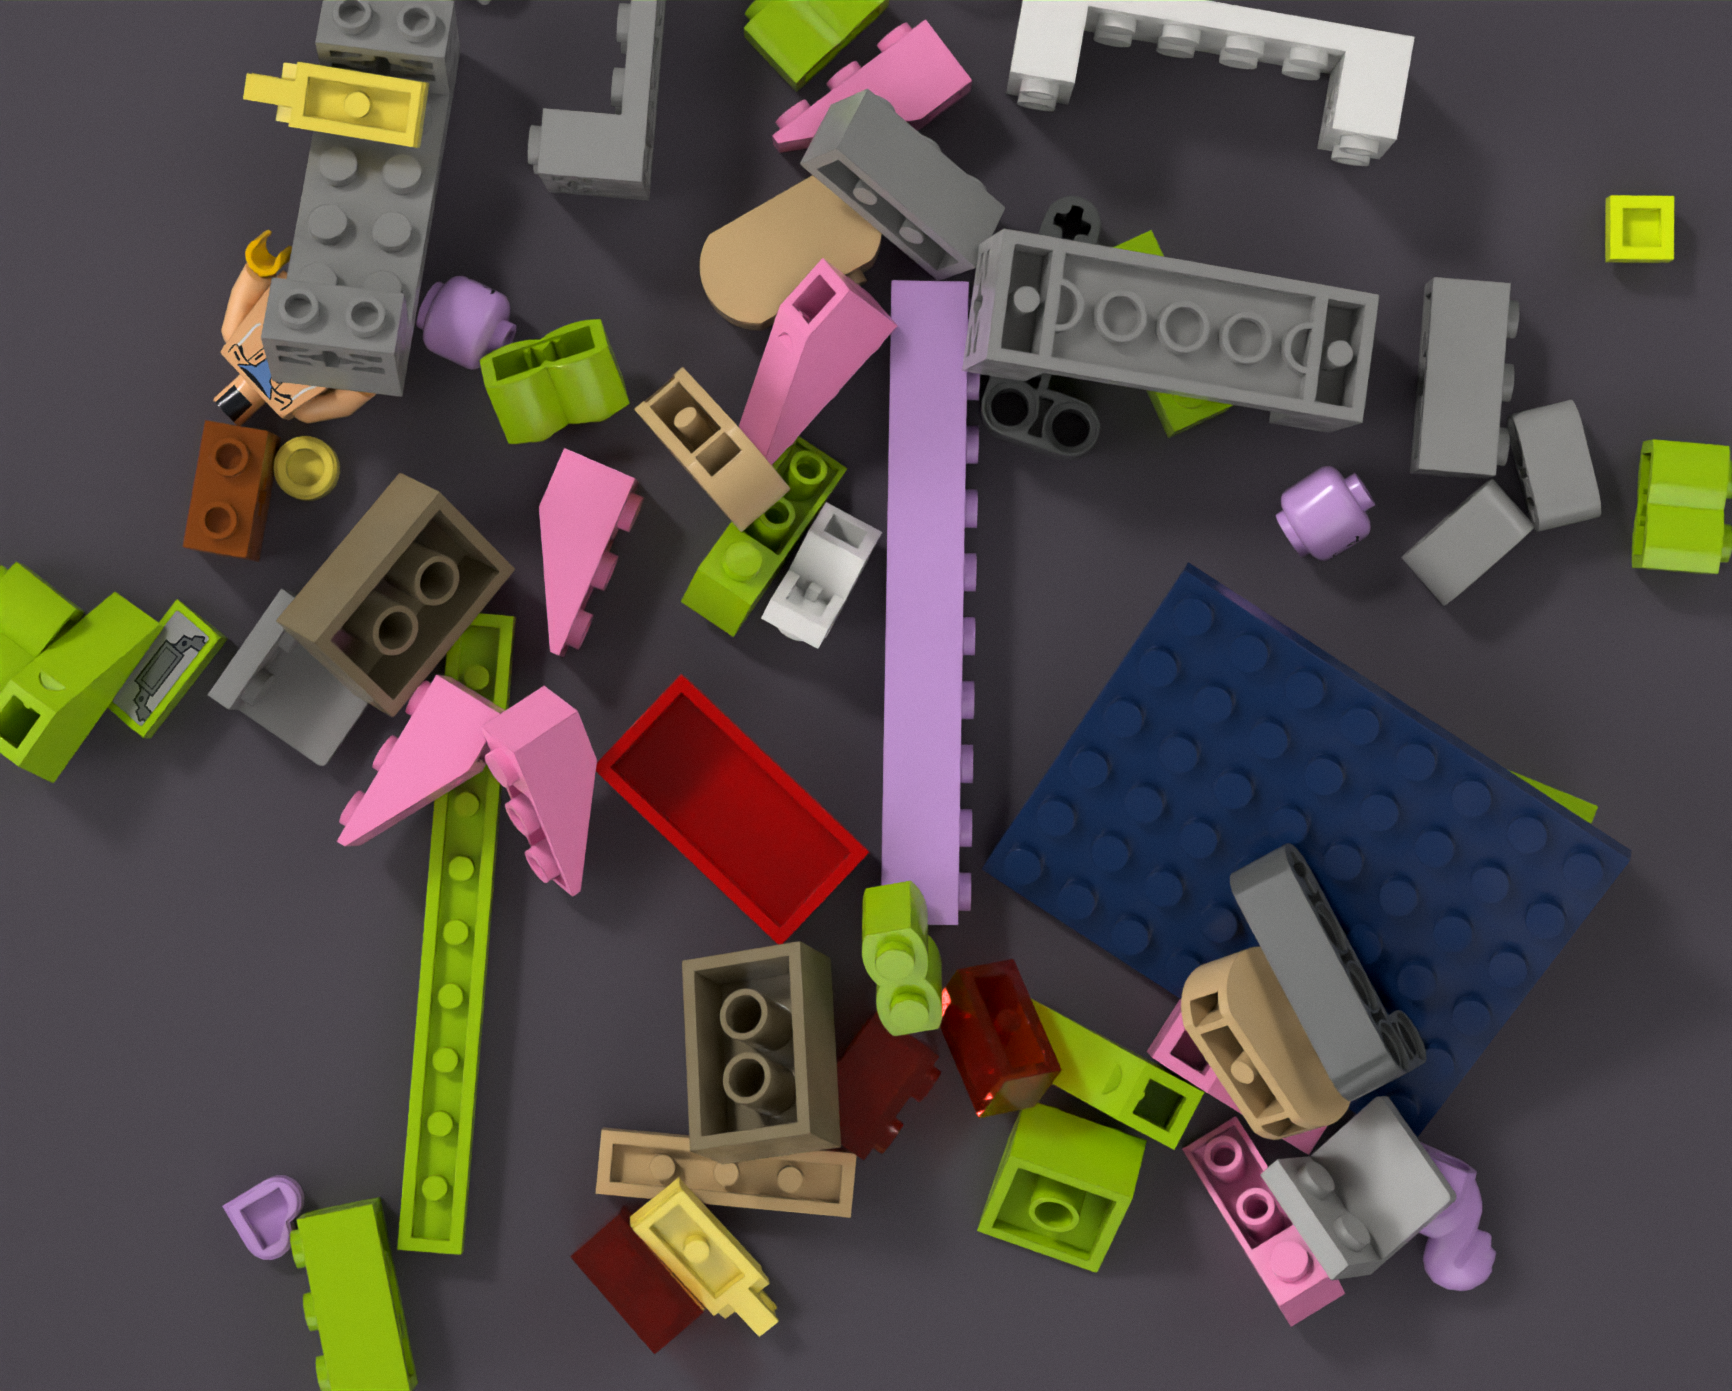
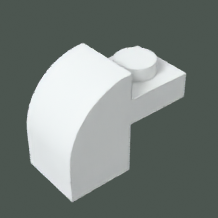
M826 502L810 527L790 569L770 599L761 619L776 626L788 638L804 641L818 649L839 616L882 532Z

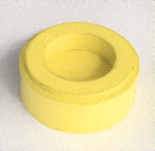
M300 436L287 441L279 449L274 460V476L278 485L285 493L299 500L314 501L325 497L334 489L339 479L340 463L335 451L327 443L315 437Z

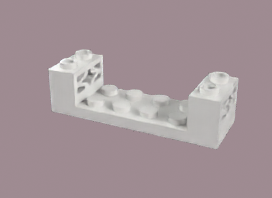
M1022 0L1006 94L1018 96L1017 104L1020 106L1041 111H1054L1056 103L1068 105L1075 84L1083 33L1088 31L1094 32V41L1109 46L1130 47L1133 39L1156 43V51L1158 53L1171 57L1193 58L1196 50L1219 54V63L1234 68L1255 69L1257 68V62H1264L1283 66L1282 74L1296 79L1318 80L1320 72L1330 74L1317 149L1332 151L1331 160L1353 166H1368L1370 158L1380 159L1397 140L1415 38L1413 36L1209 0Z

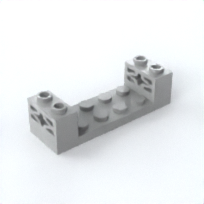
M323 0L315 41L320 65L429 83L420 148L313 131L287 278L272 277L261 340L272 381L402 397L461 53L455 3L451 0Z
M631 0V4L619 3L617 42H621V54H626L625 68L614 67L611 106L615 107V114L543 108L542 126L531 125L528 140V164L533 165L534 174L539 175L548 192L649 201L666 0Z
M1004 228L979 244L962 371L1018 381H1026L1042 373L1266 410L1270 411L1269 423L1331 433L1363 423L1379 295Z

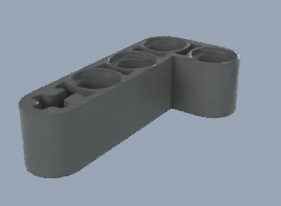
M1070 195L1059 198L1050 205L1044 216L1039 235L1061 238L1062 229L1059 226L1053 225L1054 221L1064 223L1068 215L1072 214L1081 218L1079 228L1082 231L1088 232L1087 236L1077 234L1073 241L1096 245L1100 234L1101 220L1098 210L1090 201L1083 197ZM1042 373L1026 381L990 376L980 407L982 425L989 434L1000 440L1059 460L1072 461L1079 459L1091 450L1099 437L1100 423L1096 412L1090 405L1079 399L1047 389L1052 374ZM1013 393L1022 398L1027 408V416L1024 421L1015 426H1005L996 421L992 415L991 403L1000 394ZM1066 413L1075 414L1084 421L1087 428V436L1082 444L1068 447L1058 443L1054 438L1052 423L1059 415Z
M1286 843L1231 873L1230 885L1234 897L1330 1080L1342 1097L1348 1101H1353L1409 1073L1426 1062L1427 1056L1424 1043L1413 1022L1400 1010L1389 1015L1387 1014L1315 876L1297 848L1292 844Z

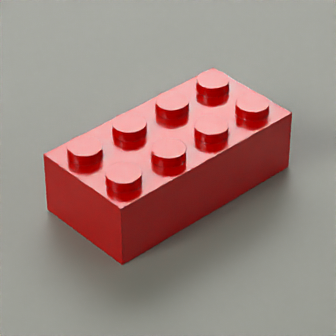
M683 674L678 676L596 764V772L778 945L783 944L870 852L864 844Z

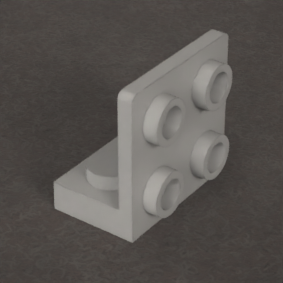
M281 588L208 693V696L228 710H240L316 764L325 766L333 758L369 706V703L348 690L276 622L278 617L297 596L293 591Z
M1387 1096L1374 1098L1311 1156L1277 1159L1260 1174L1331 1281L1371 1275L1455 1202L1457 1197L1455 1191Z

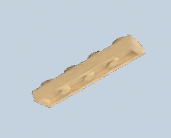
M603 1127L601 1131L596 1194L652 1199L679 1177L703 1204L851 1218L857 1151L826 1149L721 1164L691 1152L689 1135Z

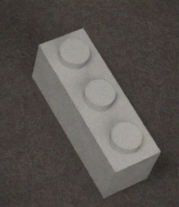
M865 89L830 105L800 162L801 166L937 281L976 268L979 244L993 235L1005 210V207L987 192L986 187L981 181L966 174L941 152L940 147L935 141L921 135L895 112L890 102L875 95L869 89Z
M1433 277L1425 284L1410 474L1486 480L1496 475L1497 465L1505 466L1509 452V428L1500 427L1502 402L1511 401L1514 387V365L1505 363L1506 339H1515L1519 323L1518 300H1510L1511 283Z

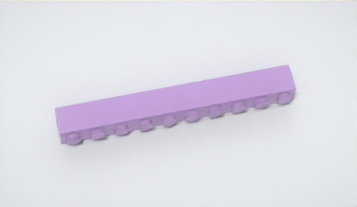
M892 280L891 318L898 326L890 334L881 886L912 881L919 888L926 901L928 925H958V911L971 910V873L959 872V847H972V809H960V783H973V745H961V719H974V681H962L963 655H975V617H963L964 591L976 592L977 556L976 553H964L965 528H977L978 490L965 489L966 464H978L979 426H966L967 400H979L980 374L962 371L972 298H969V282Z

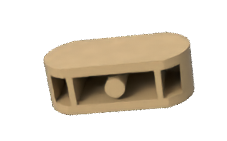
M812 175L709 234L700 257L701 281L709 302L725 320L744 329L764 330L774 324L780 305L822 258L859 286L864 285L867 279L863 272L872 268L878 258L882 233Z
M683 367L673 374V377L646 401L643 400L634 408L647 426L740 532L744 531L791 490L743 431Z
M1261 947L1248 948L1197 967L1189 975L1181 998L1184 1028L1254 1133L1263 1138L1279 1140L1331 1125L1345 1114L1350 1101L1342 1097L1330 1080Z

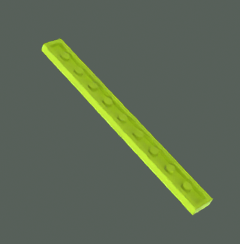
M479 613L446 653L445 676L454 678L504 710L509 709L516 617ZM487 764L482 772L434 800L397 1250L461 1255L464 1252L502 785L494 777Z

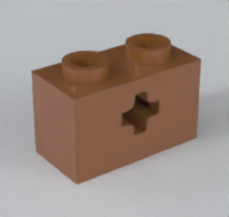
M205 420L183 541L184 548L259 562L274 481V460L279 451L281 437L265 430Z

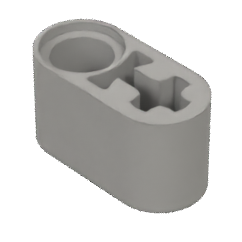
M1567 400L1509 414L1507 416L1509 440L1530 521L1535 525L1534 530L1540 532L1600 517L1601 500L1581 417L1574 401Z
M1491 478L1431 529L1401 558L1439 602L1445 606L1518 544L1535 525L1497 482Z

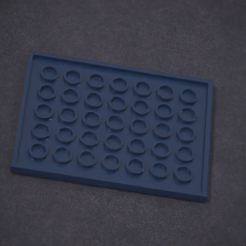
M1188 562L985 861L982 870L1181 999L1186 980L1200 965L1248 948L1260 947L1234 897L1230 885V875L1284 844H1292L1298 849L1309 865L1387 1014L1389 1015L1397 1010L1405 1013L1419 1032L1426 1050L1427 1060L1424 1064L1350 1101L1348 1109L1358 1114L1374 1098L1387 1096L1418 1138L1629 863L1632 850Z

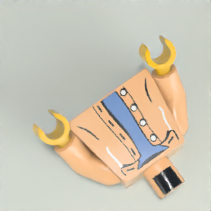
M266 230L246 248L245 257L247 263L231 290L221 329L226 344L220 353L240 374L213 400L238 426H241L266 402L282 419L288 421L295 417L301 422L310 424L348 417L376 394L272 381L261 334L272 277L287 278L288 272L285 270L277 277L276 272L290 262L292 247L290 245L279 253L277 258L272 256L266 247L267 238L272 234V231Z

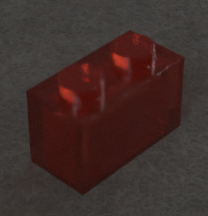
M1014 959L957 969L942 991V1020L940 1028L978 1118L1035 1107L1062 1069Z
M877 1007L837 1061L841 1145L863 1161L872 1149H875L880 1154L887 1150L904 1125L902 1121L896 1118L897 1114L910 1097L920 1103L942 1073V1071L933 1066L940 1057L939 1051L914 1033L899 1036L890 1034L879 1018Z
M623 1205L578 1244L570 1257L649 1349L656 1354L704 1312L705 1306L635 1233L630 1226V1216L632 1214Z

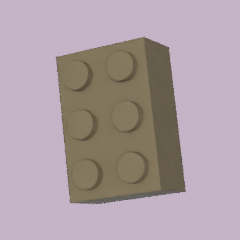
M399 473L278 617L276 622L355 696L394 718L515 571V568L439 491Z
M798 941L683 960L682 977L690 1151L718 1163L729 1164L841 1147L831 958Z

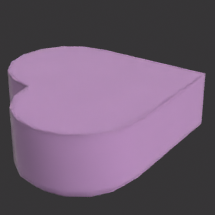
M275 1175L227 1202L222 1207L248 1250L260 1259L273 1260L281 1257L291 1248L290 1232L296 1230L293 1220L302 1211L305 1195L302 1187L295 1179L286 1175Z

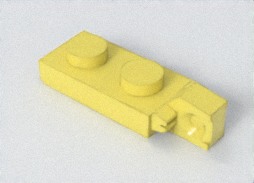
M284 62L282 78L246 73L243 99L278 105L276 121L289 123L288 127L420 148L429 83L306 62H297V64Z
M679 1177L630 1216V1226L635 1233L713 1316L719 1313L726 1319L736 1312L759 1337L779 1322L775 1313L777 1306L763 1291L770 1283L769 1278L762 1271L761 1265Z

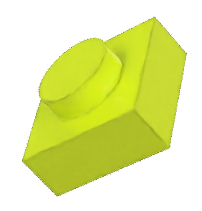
M1610 195L1606 198L1605 262L1669 263L1674 260V196Z

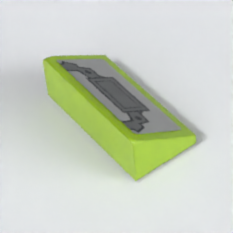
M179 599L173 603L159 623L164 628L108 706L113 713L142 738H152L228 640L227 636Z

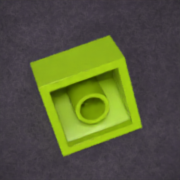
M1025 1098L1009 1135L977 1231L1097 1273L1133 1199L1147 1140L1129 1135L1116 1128L1107 1127L1066 1113L1056 1107L1046 1106Z

